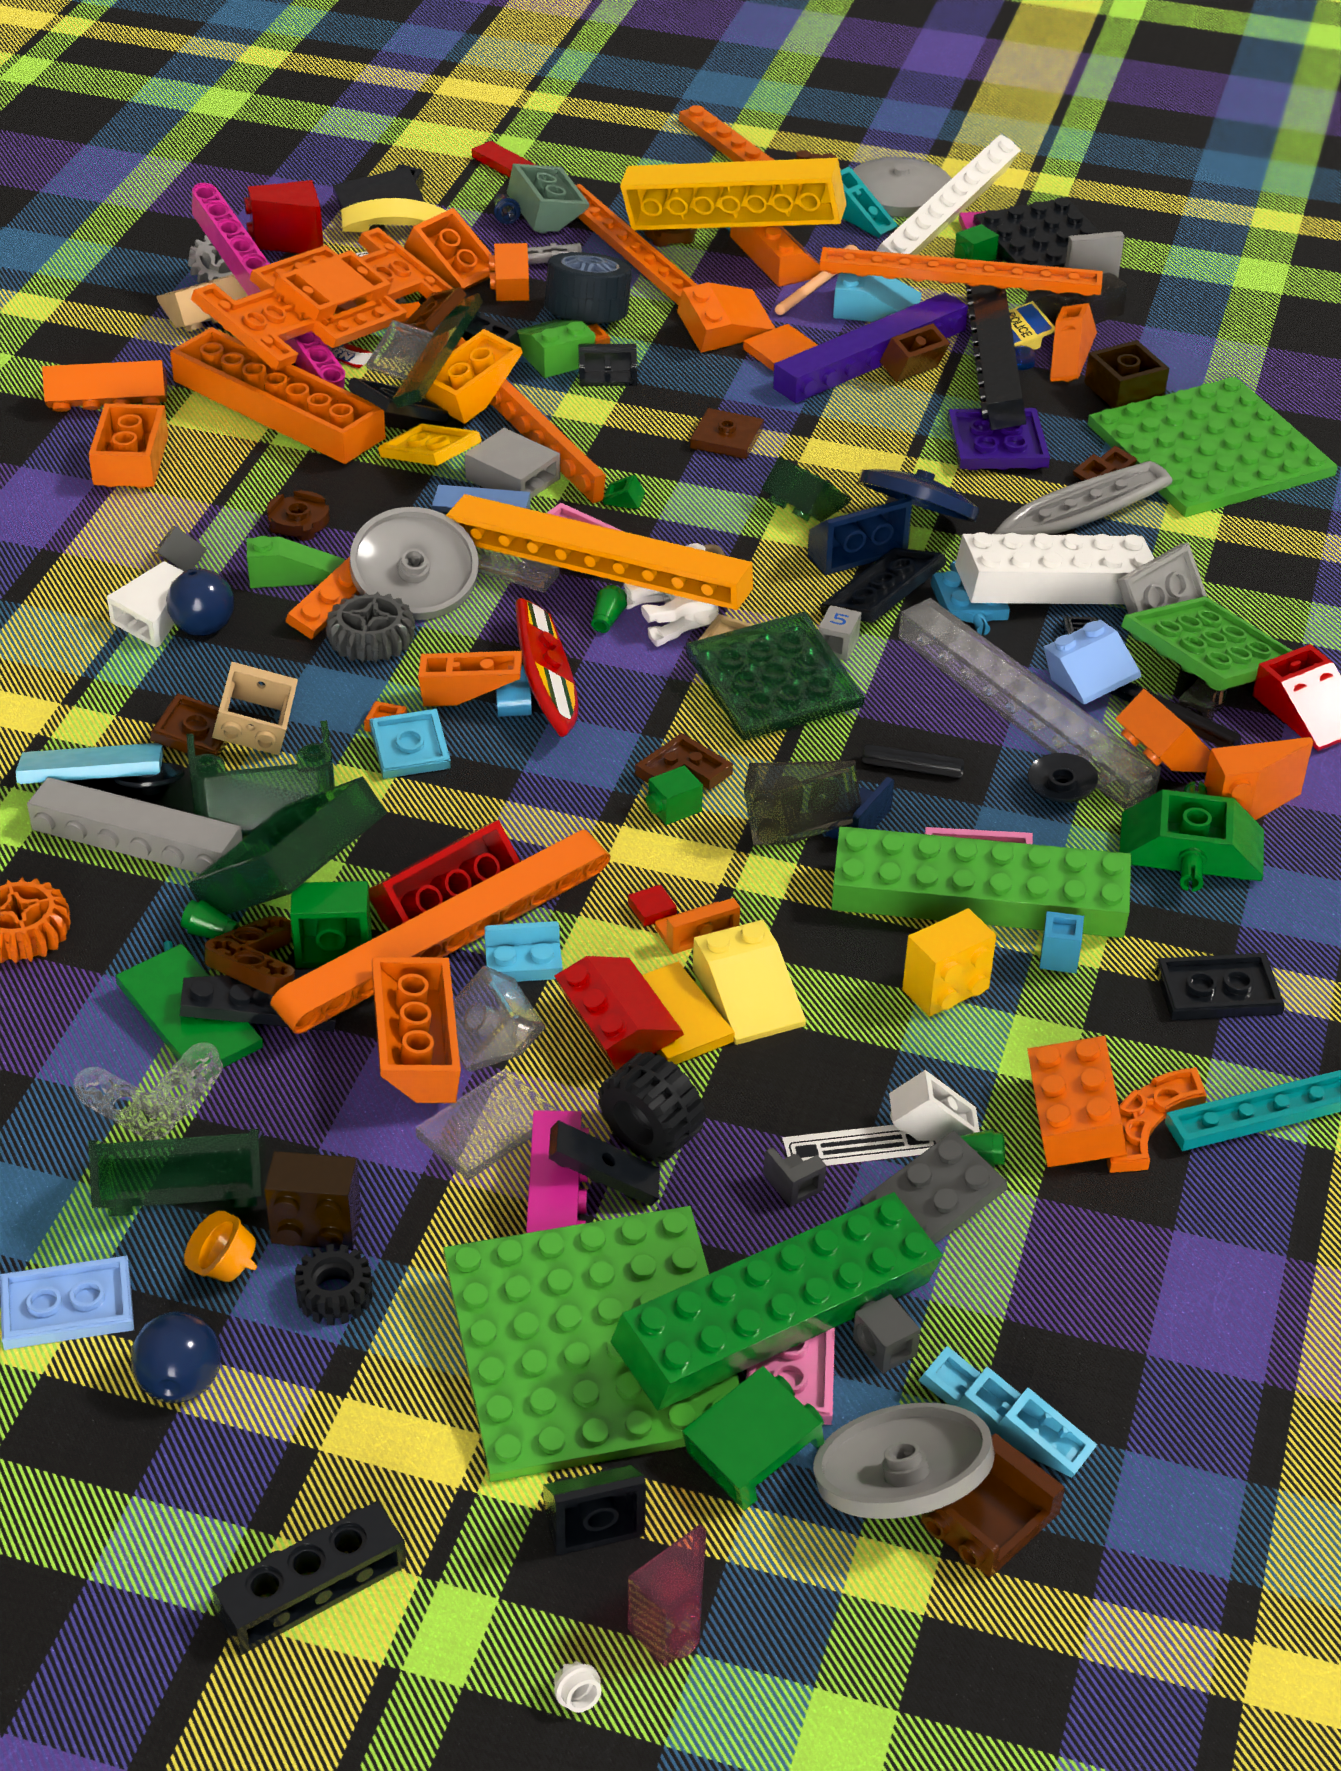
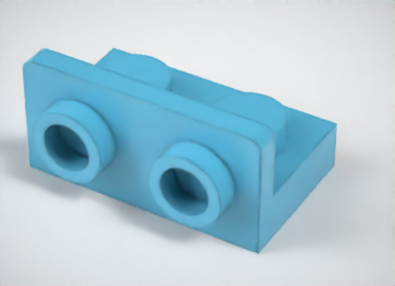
M559 922L501 924L484 927L488 984L554 980V976L563 971Z

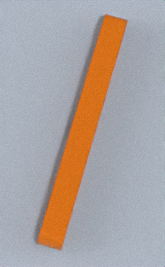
M580 830L286 984L272 997L271 1007L294 1033L301 1034L374 995L372 957L443 958L484 936L485 926L506 924L594 877L607 866L611 855L587 830Z

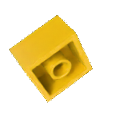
M969 908L908 935L902 990L929 1017L943 1010H949L968 998L982 994L990 986L997 935Z

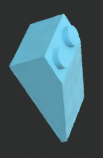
M839 273L835 287L833 318L874 322L920 303L922 293L896 278L886 279L883 276L873 275L861 277L850 273Z

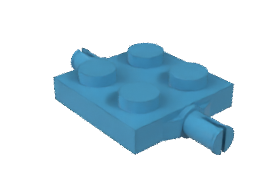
M955 560L950 564L951 571L937 572L932 575V588L946 621L973 623L978 635L982 636L983 633V636L990 632L988 622L992 620H1008L1010 608L1007 603H971L955 567Z

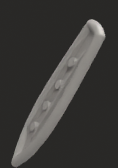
M1152 461L1129 466L1041 496L1012 513L1000 524L993 534L1016 533L1020 535H1036L1045 533L1054 535L1096 521L1170 486L1173 480L1162 466Z

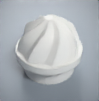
M576 1660L573 1664H564L563 1668L555 1674L554 1694L557 1701L563 1707L569 1708L573 1712H584L598 1702L602 1692L600 1676L591 1665L581 1664Z

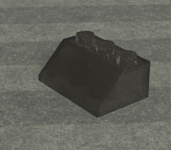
M1105 273L1102 276L1101 295L1083 296L1079 293L1069 292L1061 294L1052 293L1034 303L1054 327L1062 307L1089 303L1094 322L1098 324L1124 313L1128 284L1117 278L1114 274Z

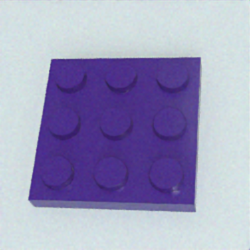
M1024 408L1027 424L991 430L989 419L983 420L982 409H949L948 423L959 469L978 470L996 468L1006 470L1008 468H1049L1050 455L1037 409Z

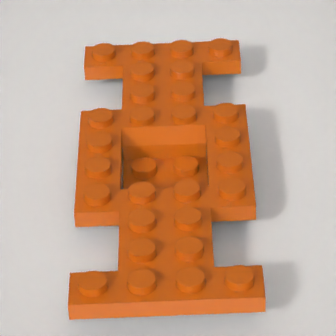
M377 227L361 233L358 243L369 253L359 257L351 250L336 254L327 245L252 270L249 280L258 286L261 292L233 300L217 285L212 283L195 289L191 300L203 312L209 314L221 324L226 331L239 339L246 348L252 350L263 359L268 366L278 370L294 364L298 353L284 342L286 340L312 331L324 344L333 349L404 321L408 312L394 300L417 291L428 298L432 293L453 289V287ZM355 299L356 307L334 315L338 305Z

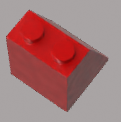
M313 180L248 187V197L244 198L245 213L250 214L251 222H246V229L259 249L301 254L324 246L321 206Z

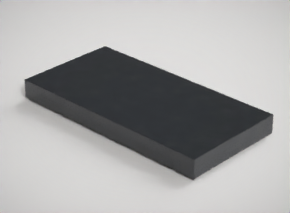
M894 547L820 605L822 616H825L828 608L832 605L861 612V621L874 623L947 564L945 554Z

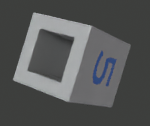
M830 605L818 627L817 654L848 661L859 640L861 612Z

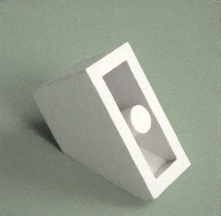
M926 1070L889 1093L890 1117L893 1124L898 1130L905 1131L918 1141H940L953 1130L959 1136L980 1132L976 1107Z

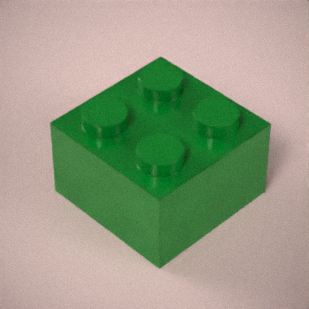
M368 881L292 883L290 917L296 968L321 967L372 940Z

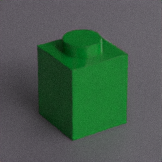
M982 224L957 232L954 257L982 261L996 260L999 235Z
M685 765L648 779L647 806L650 812L656 814L665 825L702 812L703 784Z

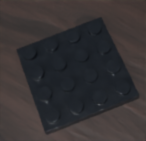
M1063 197L1023 206H1011L1007 209L996 211L989 210L985 213L974 214L973 223L976 226L982 224L999 235L997 252L1007 263L1065 268L1069 236L1100 233L1068 198Z

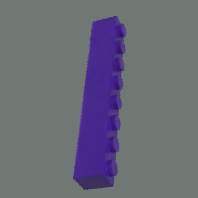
M944 292L774 363L773 389L794 403H798L881 367L882 364L879 361L892 337L932 323L945 338L965 331L968 305Z

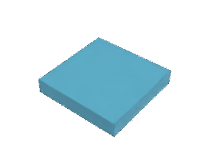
M437 709L369 719L370 730L383 779L451 769V760Z

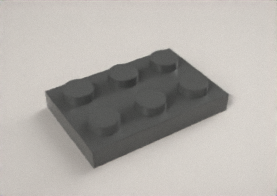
M953 1130L860 1199V1203L863 1206L895 1192L932 1242L936 1244L1008 1190L1007 1180Z

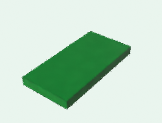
M182 943L115 975L116 984L195 1081L263 1048L262 1038L248 1022L179 1016L183 978L209 976Z

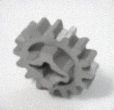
M204 235L203 242L197 239L195 247H190L188 266L191 267V275H198V283L233 274L206 235Z

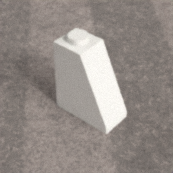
M163 561L108 595L107 602L110 622L155 648L159 647L174 625L167 611V593L172 581L184 571Z

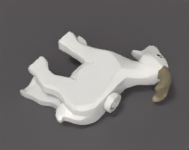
M699 543L687 545V547L725 555L722 548L718 545H701ZM624 583V591L627 595V610L645 603H665L662 606L648 604L641 606L642 615L648 623L657 621V623L670 622L662 627H648V637L656 647L678 638L683 632L710 625L719 614L717 605Z

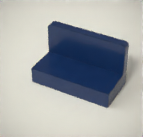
M886 777L875 791L861 787L827 824L826 836L838 840L840 826L875 829L891 811L894 779Z

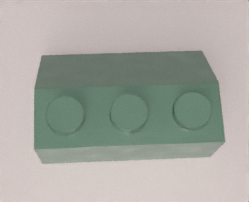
M513 164L507 194L518 202L521 214L534 231L538 233L558 232L589 208V202L562 167Z

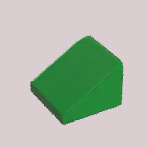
M631 475L610 483L602 502L604 505L637 509L640 508L645 496V490L637 477Z

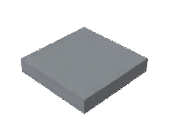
M1122 231L1069 236L1065 268L1103 271L1102 286L1117 285L1124 234Z

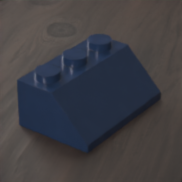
M905 498L823 521L809 529V558L824 575H829L875 562L894 547L908 549L912 500Z

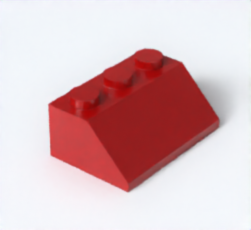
M585 956L554 976L567 1002L615 1071L638 1053L643 1054L644 1052H652L654 1054L684 1035L680 1026L630 958Z

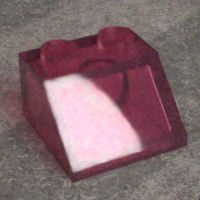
M701 1524L628 1576V1630L664 1667L677 1657L684 1658L697 1647L700 1640L707 1531Z

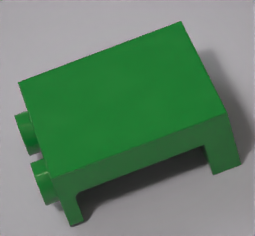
M764 1366L682 1430L687 1453L743 1511L758 1500L755 1487L808 1443H811L817 1449L825 1443L822 1430L824 1421L819 1412L809 1403L803 1405L795 1397L794 1390L787 1380L781 1375L774 1377Z

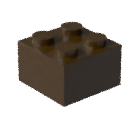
M1138 340L1089 352L1084 383L1109 406L1116 408L1129 403L1151 399L1155 396L1165 395L1169 367Z
M274 1151L265 1185L271 1243L286 1246L298 1245L326 1248V1245L333 1244L334 1249H340L342 1244L347 1245L348 1250H353L362 1212L357 1157Z

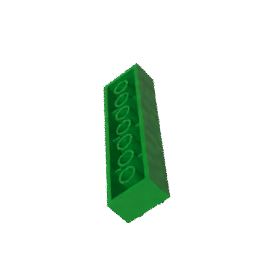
M892 1192L622 1313L610 1342L654 1407L659 1411L855 1318V1312L870 1301L876 1302L890 1294L896 1299L927 1284L943 1255L896 1193Z

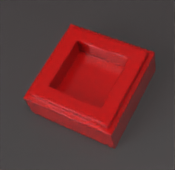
M661 884L628 895V905L644 927L654 924L659 919L677 914V906Z

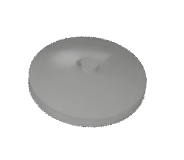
M908 157L872 159L861 163L853 169L888 214L895 217H911L951 180L947 172L927 161Z
M401 507L382 512L371 518L360 528L351 546L350 574L360 595H364L365 592L368 595H374L379 592L381 596L391 594L393 599L401 598L403 604L409 605L415 620L437 618L457 609L472 593L477 580L479 559L472 538L459 523L435 510L421 507Z
M910 1403L870 1412L840 1427L818 1449L814 1458L813 1470L820 1495L833 1508L857 1517L894 1519L927 1513L947 1506L969 1494L989 1474L994 1463L995 1452L991 1432L987 1424L973 1412L949 1404Z

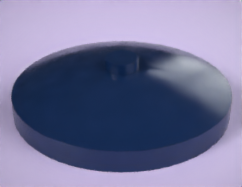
M866 469L861 470L857 481L860 485L897 500L910 498L912 505L961 520L976 522L980 511L966 497L935 481V474L918 469L916 474L897 470Z

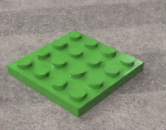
M1206 596L1127 614L1124 616L1121 627L1132 633L1134 639L1146 642L1155 648L1159 655L1174 660L1181 665L1182 670L1197 675L1206 681L1208 687L1219 691L1254 682L1260 663L1293 651Z

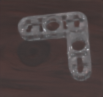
M207 1042L198 1043L191 1046L149 1094L97 1066L88 1067L80 1071L76 1075L73 1085L79 1100L87 1107L145 1139L158 1140L166 1136L215 1081L222 1071L223 1063L217 1048L213 1044ZM210 1059V1062L208 1064L200 1063L198 1066L196 1064L199 1061L206 1062ZM100 1083L105 1095L103 1096L102 1092L95 1087H90L88 1090L87 1087L89 1085L97 1086ZM184 1084L189 1087L187 1092L180 1097L168 1095L169 1091L176 1085ZM127 1096L133 1098V1102L127 1108L119 1110L113 1108L114 1103L119 1098ZM143 1110L144 1114L150 1117L151 1119H156L160 1117V1120H158L157 1122L155 1120H151L147 1123L144 1115L141 1112Z

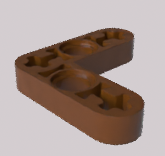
M268 916L214 937L205 943L204 962L208 967L264 993L275 995L280 988L294 981L295 970L292 966L266 954L291 942V921L280 916Z

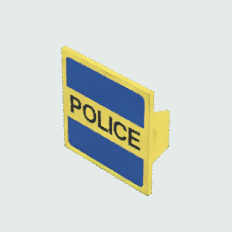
M1034 301L1009 310L1014 346L1019 349L1021 354L1040 348L1043 337L1055 332L1054 325Z

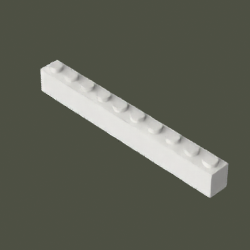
M1000 134L886 238L877 249V252L918 255L959 216L960 212L966 210L1007 171L1021 150L1011 139Z

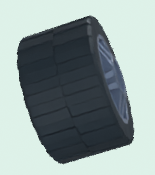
M568 252L554 255L548 260L544 306L552 314L564 319L583 321L585 323L619 321L628 314L632 268L625 261L598 253Z

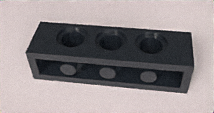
M378 1501L364 1508L354 1509L334 1524L324 1529L310 1532L303 1540L282 1551L278 1550L268 1554L261 1562L242 1572L229 1574L219 1584L211 1587L216 1615L240 1654L243 1655L407 1567L405 1540ZM354 1550V1552L352 1553H343L345 1551ZM306 1572H314L313 1574H310V1575H302L303 1573H306ZM264 1594H273L268 1597H260Z

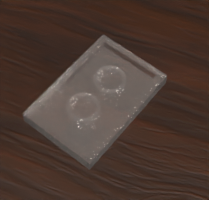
M505 1068L456 1100V1103L450 1104L417 1126L416 1137L469 1181L532 1138L533 1110H558Z

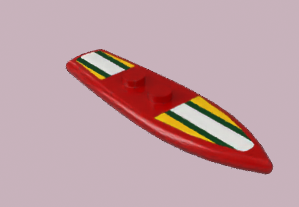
M519 598L515 602L519 648L522 651V663L532 693L547 720L560 737H565L573 729L579 710L578 694L572 671L551 614L533 602Z

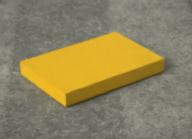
M421 423L378 447L382 458L438 466L482 441L477 431Z
M679 961L642 975L684 1033L683 1036L657 1051L656 1054L665 1057L667 1061H672L677 1065L734 1042L735 1032Z

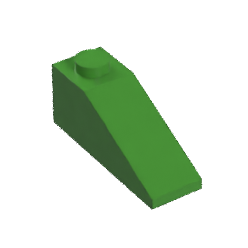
M279 536L247 538L250 588L320 584L345 561L344 558Z

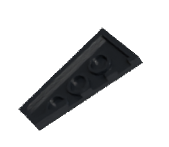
M315 969L295 970L294 980ZM227 975L183 978L179 1016L289 1027L271 1007L270 1002L274 995L264 993ZM336 1016L310 1030L334 1032Z

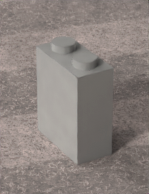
M503 428L465 453L466 480L488 489L530 492V499H532L560 479V453Z

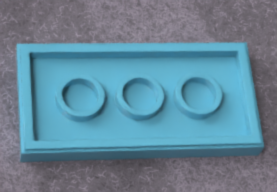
M148 743L22 752L15 771L16 780L19 784L43 783L47 777L61 781L157 775L161 771L163 745Z

